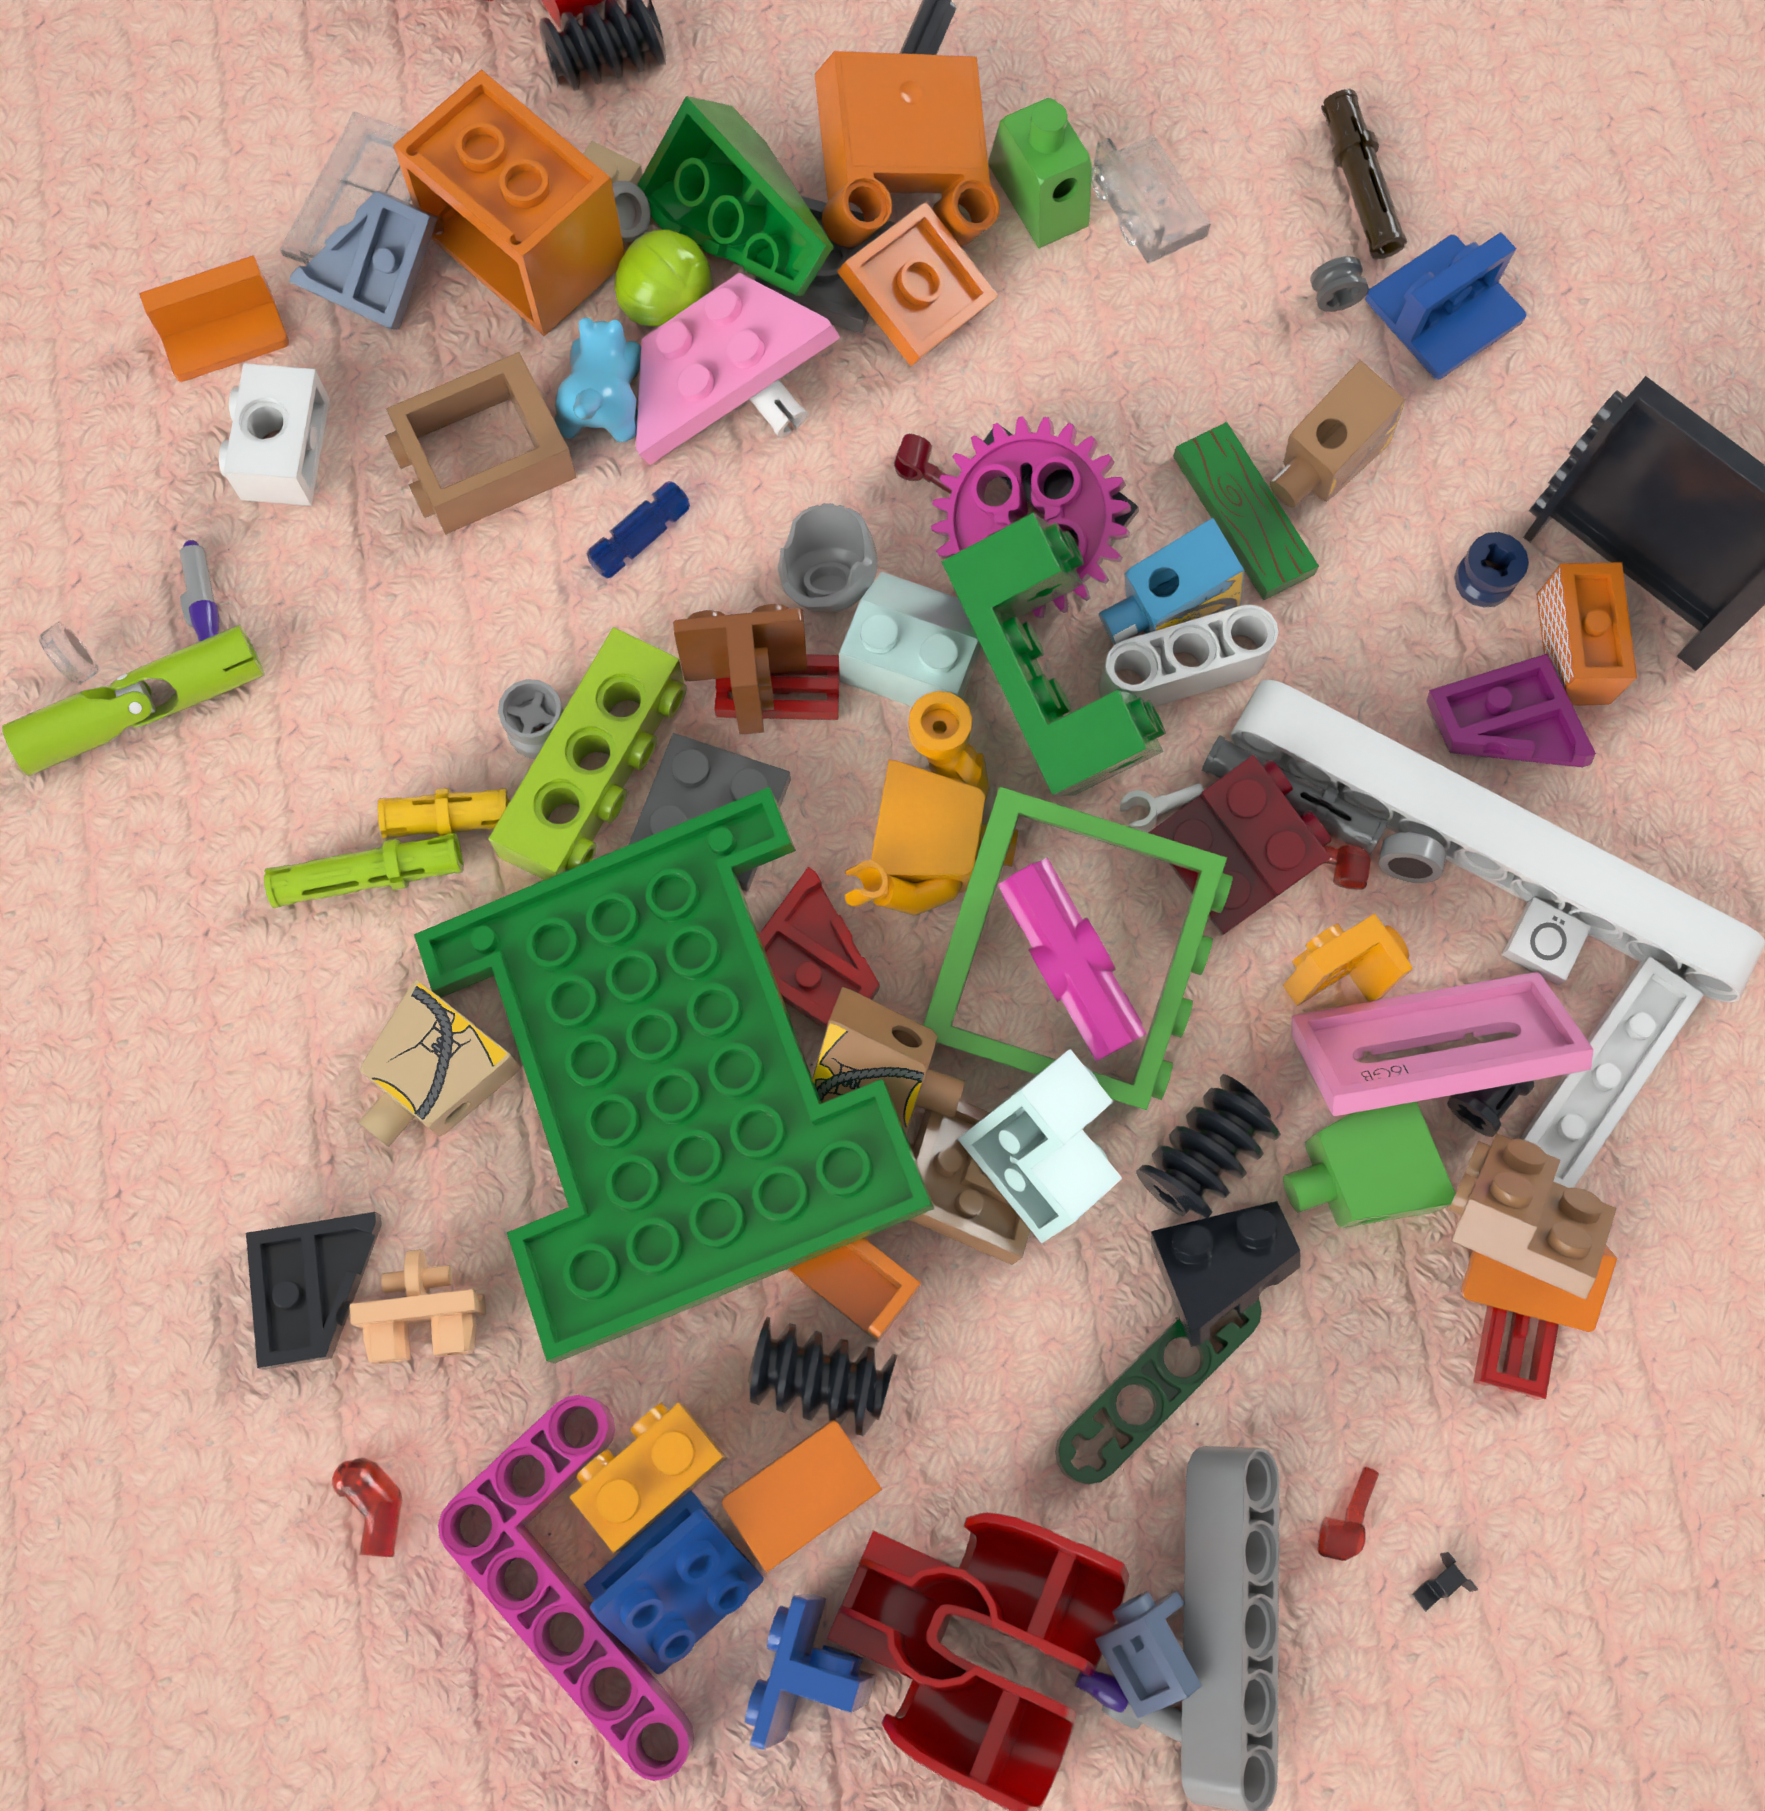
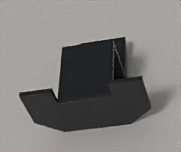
M1449 1552L1440 1554L1442 1562L1447 1569L1436 1579L1424 1582L1412 1594L1425 1612L1439 1599L1449 1597L1460 1586H1463L1469 1592L1478 1590L1471 1579L1467 1580L1455 1565L1456 1560Z

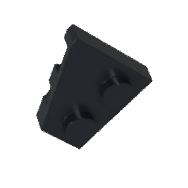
M1278 1201L1151 1231L1153 1253L1191 1347L1201 1345L1210 1338V1326L1232 1309L1241 1314L1259 1300L1260 1294L1265 1288L1278 1285L1300 1268L1301 1250Z
M370 1212L246 1233L257 1368L266 1370L332 1359L350 1312V1304H353L382 1226L380 1214Z

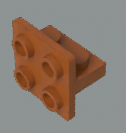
M767 604L755 608L752 613L725 615L719 611L704 610L691 614L687 619H679L673 622L674 636L684 680L701 681L730 678L739 735L764 732L762 711L774 709L771 674L803 671L808 668L803 610L800 608L789 609L780 604Z

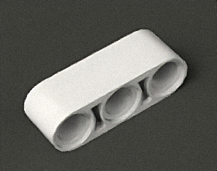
M1242 605L1123 640L1114 645L1108 652L1098 685L1099 695L1102 698L1119 689L1136 695L1138 698L1141 697L1144 702L1150 700L1153 706L1156 707L1249 679L1257 675L1264 667L1278 636L1277 622L1271 613L1262 607ZM1246 636L1254 641L1257 649H1243L1235 644L1232 637ZM1180 652L1192 654L1201 665L1198 667L1183 666L1176 660L1174 654ZM1123 669L1135 671L1144 682L1135 685L1124 683L1117 677L1115 672Z

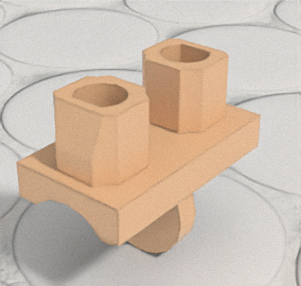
M422 1249L409 1250L405 1255L404 1271L382 1273L381 1278L384 1293L406 1291L407 1297L350 1304L351 1325L363 1329V1339L369 1363L376 1365L411 1360L409 1325L431 1322L434 1356L474 1353L477 1330L476 1316L486 1315L485 1295H477L474 1289L430 1294V1288L452 1285L451 1266L428 1268L427 1259Z

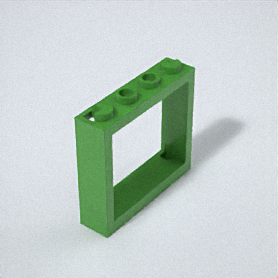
M999 787L923 1025L936 1033L938 1036L937 1043L1036 1075L1056 1060L952 1026L1019 816L1199 872L1132 1084L1092 1071L1100 1086L1111 1099L1147 1110L1151 1097L1162 1100L1169 1083L1173 1063L1163 1060L1170 1036L1174 1035L1181 1038L1190 1017L1193 1000L1184 998L1183 995L1190 973L1202 975L1210 954L1213 938L1204 936L1203 932L1210 910L1221 913L1230 891L1233 877L1222 873L1227 858Z

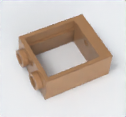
M520 352L386 408L395 431L385 435L394 457L400 469L412 465L419 480L408 485L424 518L433 514L436 515L445 535L576 478L569 449ZM511 399L535 449L442 489L417 438Z

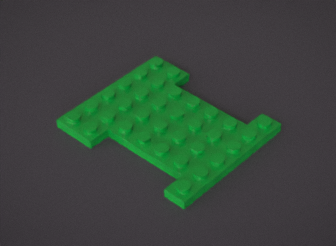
M770 787L414 934L431 991L440 998L490 977H495L569 1206L506 1232L543 1352L548 1362H560L934 1210L890 1092L883 1079L821 1103L737 878L739 874L796 851L775 795Z

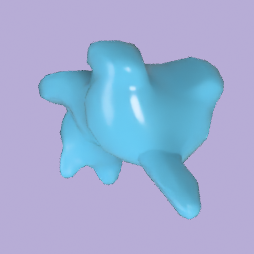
M584 317L579 321L580 338L573 341L570 351L571 375L566 377L558 387L555 403L557 414L554 417V421L564 438H575L585 426L604 428L609 431L617 442H627L637 434V400L630 384L631 380L635 378L640 370L641 346L636 341L626 342L622 324L618 320L594 322Z

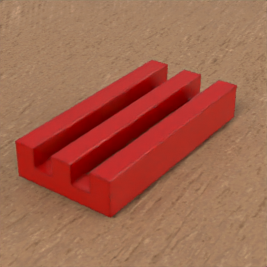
M807 654L808 668L806 670L773 673L784 675H827V678L771 676L773 694L820 693L827 694V701L773 700L774 709L763 710V719L838 720L839 655ZM716 679L714 709L716 718H736L734 700L729 699V692H732L731 679Z
M1487 1305L1473 1382L1485 1386L1499 1387L1500 1390L1511 1393L1518 1392L1525 1394L1526 1397L1537 1400L1546 1399L1559 1324L1539 1319L1529 1379L1520 1378L1530 1316L1513 1312L1503 1371L1501 1373L1497 1371L1507 1310Z

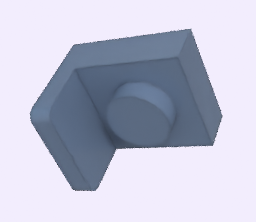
M1149 1591L1131 1598L1112 1611L1118 1623L1095 1639L1138 1719L1188 1698L1202 1686L1165 1620L1185 1604L1178 1591L1156 1601L1152 1599Z

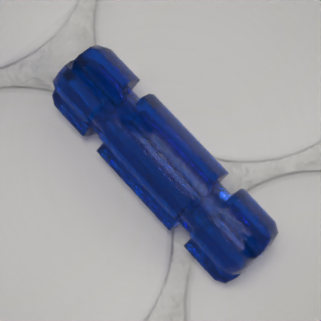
M672 481L665 482L651 494L654 498L651 503L644 500L609 531L612 535L611 538L602 537L588 549L586 555L594 570L606 579L612 578L626 565L623 561L626 557L630 559L635 558L668 529L665 525L668 520L675 523L689 510V498L677 484Z

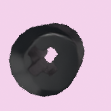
M606 0L604 4V19L600 17L592 5L584 6L582 26H580L571 12H563L561 16V32H558L549 18L540 19V35L557 88L559 77L564 76L574 91L579 90L580 71L582 70L587 71L596 85L600 84L602 65L606 63L615 76L621 78L623 77V59L627 57L630 58L636 69L642 72L645 67V52L651 51L660 66L666 65L663 35L651 0H647V7L642 0H626V13L622 11L616 0Z
M1222 1074L1220 1077L1221 1088H1210L1203 1096L1205 1108L1193 1107L1186 1115L1189 1128L1176 1126L1169 1134L1170 1143L1173 1148L1159 1145L1152 1153L1153 1162L1157 1168L1150 1165H1142L1136 1171L1139 1180L1158 1201L1183 1217L1189 1210L1206 1218L1213 1213L1203 1197L1206 1191L1222 1198H1226L1230 1192L1220 1175L1224 1171L1242 1179L1247 1174L1237 1158L1240 1152L1257 1160L1263 1156L1264 1153L1254 1139L1257 1133L1274 1141L1281 1135L1271 1120V1114L1267 1107L1245 1085L1226 1074Z
M766 1317L749 1371L750 1402L760 1405L770 1390L775 1389L777 1411L786 1413L795 1399L801 1397L804 1419L812 1421L825 1404L828 1405L829 1421H837L839 1425H841L849 1412L854 1413L855 1432L857 1435L865 1436L875 1420L880 1419L897 1355L892 1354L883 1368L878 1370L876 1369L875 1348L867 1346L855 1363L850 1362L848 1340L840 1339L831 1353L827 1355L823 1351L822 1332L814 1331L806 1344L800 1347L797 1346L796 1325L789 1323L776 1340L771 1338L770 1317Z

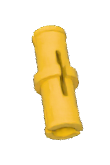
M439 788L435 790L433 795L379 798L377 811L381 837L389 839L391 837L418 834H439V836L454 832L494 829L509 804L507 788L479 792L451 793L449 788Z

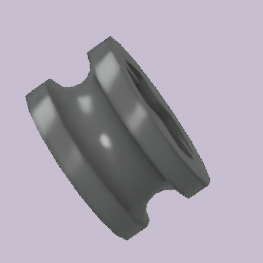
M1348 256L1336 258L1319 266L1312 273L1310 282L1313 290L1318 292L1316 301L1320 310L1325 312L1344 310L1357 304L1367 295L1369 288L1366 279L1361 276L1363 269L1359 259Z

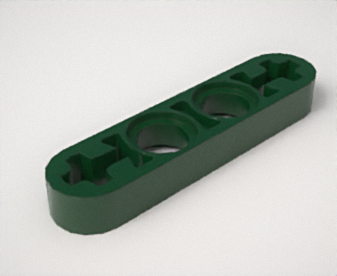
M1260 1300L1256 1301L1241 1314L1238 1313L1243 1321L1240 1328L1237 1324L1231 1322L1222 1326L1211 1337L1222 1344L1221 1349L1217 1353L1214 1351L1209 1340L1196 1346L1200 1354L1199 1368L1195 1374L1186 1378L1178 1377L1171 1373L1166 1367L1163 1357L1165 1348L1170 1341L1177 1338L1188 1340L1178 1316L1062 1432L1057 1440L1055 1449L1057 1465L1062 1473L1073 1482L1082 1484L1099 1483L1111 1476L1255 1331L1260 1323L1262 1313ZM1126 1386H1141L1152 1397L1154 1405L1152 1415L1142 1425L1128 1424L1117 1412V1396ZM1102 1409L1111 1427L1127 1436L1129 1440L1120 1448L1116 1438L1110 1437L1097 1452L1103 1462L1099 1469L1096 1470L1090 1465H1084L1077 1469L1071 1462L1077 1453L1071 1441L1077 1435L1085 1441L1090 1440L1105 1427L1093 1420L1094 1415Z

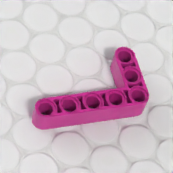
M582 1395L568 1396L550 1408L447 1504L441 1512L438 1523L439 1538L448 1553L631 1770L641 1778L651 1781L668 1779L680 1770L691 1753L694 1733L690 1720L637 1656L597 1620L590 1609V1601L525 1527L576 1479V1475L589 1462L605 1451L613 1441L615 1422L609 1408L599 1400ZM588 1408L597 1418V1434L587 1446L575 1448L565 1437V1422L575 1410ZM527 1456L537 1458L545 1469L544 1484L539 1492L531 1497L523 1496L516 1490L512 1477L515 1466ZM473 1505H479L487 1510L492 1522L489 1537L479 1546L471 1545L467 1542L460 1529L463 1514ZM516 1558L528 1560L537 1571L538 1581L536 1589L526 1599L515 1597L508 1591L505 1585L506 1569ZM560 1612L572 1613L579 1618L583 1625L584 1638L577 1651H561L554 1646L550 1638L551 1622ZM602 1668H619L627 1675L630 1680L631 1693L629 1700L625 1704L620 1706L607 1705L598 1697L595 1682ZM659 1722L667 1724L674 1730L679 1744L676 1756L669 1760L658 1761L645 1753L642 1747L641 1736L643 1729L647 1725Z

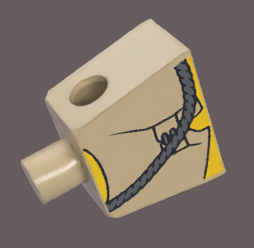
M416 979L408 988L361 1064L360 1072L382 1089L384 1093L358 1123L387 1147L395 1141L414 1117L440 1137L451 1130L510 1080L521 1067L509 1052Z

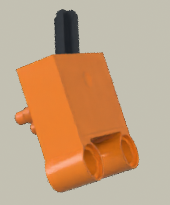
M922 0L900 53L834 51L814 74L828 202L822 212V224L828 237L839 246L848 248L859 246L887 222L892 209L889 193H940L942 198L934 204L932 210L961 247L966 246L992 226L1000 214L998 194L990 185L977 57L937 55L956 11V5L951 0ZM848 202L860 208L865 222L853 216ZM958 204L967 210V212L970 215L971 222L963 218L959 211Z

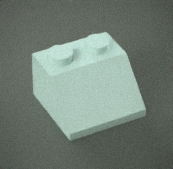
M881 572L860 599L840 649L839 682L911 707L925 694L936 691L951 692L963 699L982 646L959 598Z

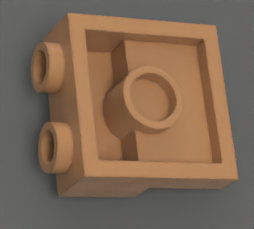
M1496 1133L1491 1146L1478 1141L1449 1208V1211L1461 1216L1452 1242L1583 1299H1587L1598 1274L1617 1208L1601 1202L1597 1196L1587 1190L1574 1187L1568 1188L1554 1182L1561 1160L1546 1154L1539 1146L1522 1139L1512 1140Z

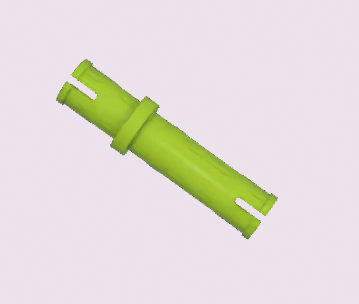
M455 832L431 839L401 843L397 838L384 841L382 847L368 851L326 857L294 865L266 868L264 870L266 874L264 875V886L270 905L273 908H279L297 902L359 892L360 890L375 887L380 888L391 885L393 890L404 889L409 886L411 881L438 875L462 873L464 871V862L460 842Z

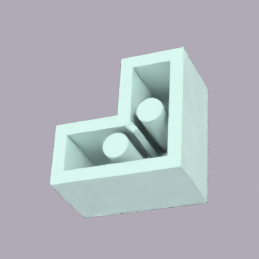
M1071 1049L1067 1050L958 1138V1141L1041 1244L1073 1224L1122 1179L1108 1161L1104 1151L1083 1130L1086 1125L1112 1104L1113 1100L1100 1086L1092 1071L1082 1064Z

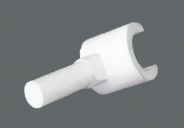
M1198 783L1155 798L1145 791H1131L1122 798L1120 811L1128 810L1136 805L1146 807L1150 812L1149 815L1143 820L1132 822L1129 824V827L1149 832L1156 824L1157 816L1188 804L1198 797L1204 789Z

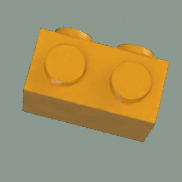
M662 1402L656 1405L630 1428V1431L637 1438L616 1457L609 1449H606L576 1475V1478L583 1486L569 1498L613 1553L622 1551L679 1499L697 1486L727 1459L726 1455L686 1406L679 1402L669 1411Z

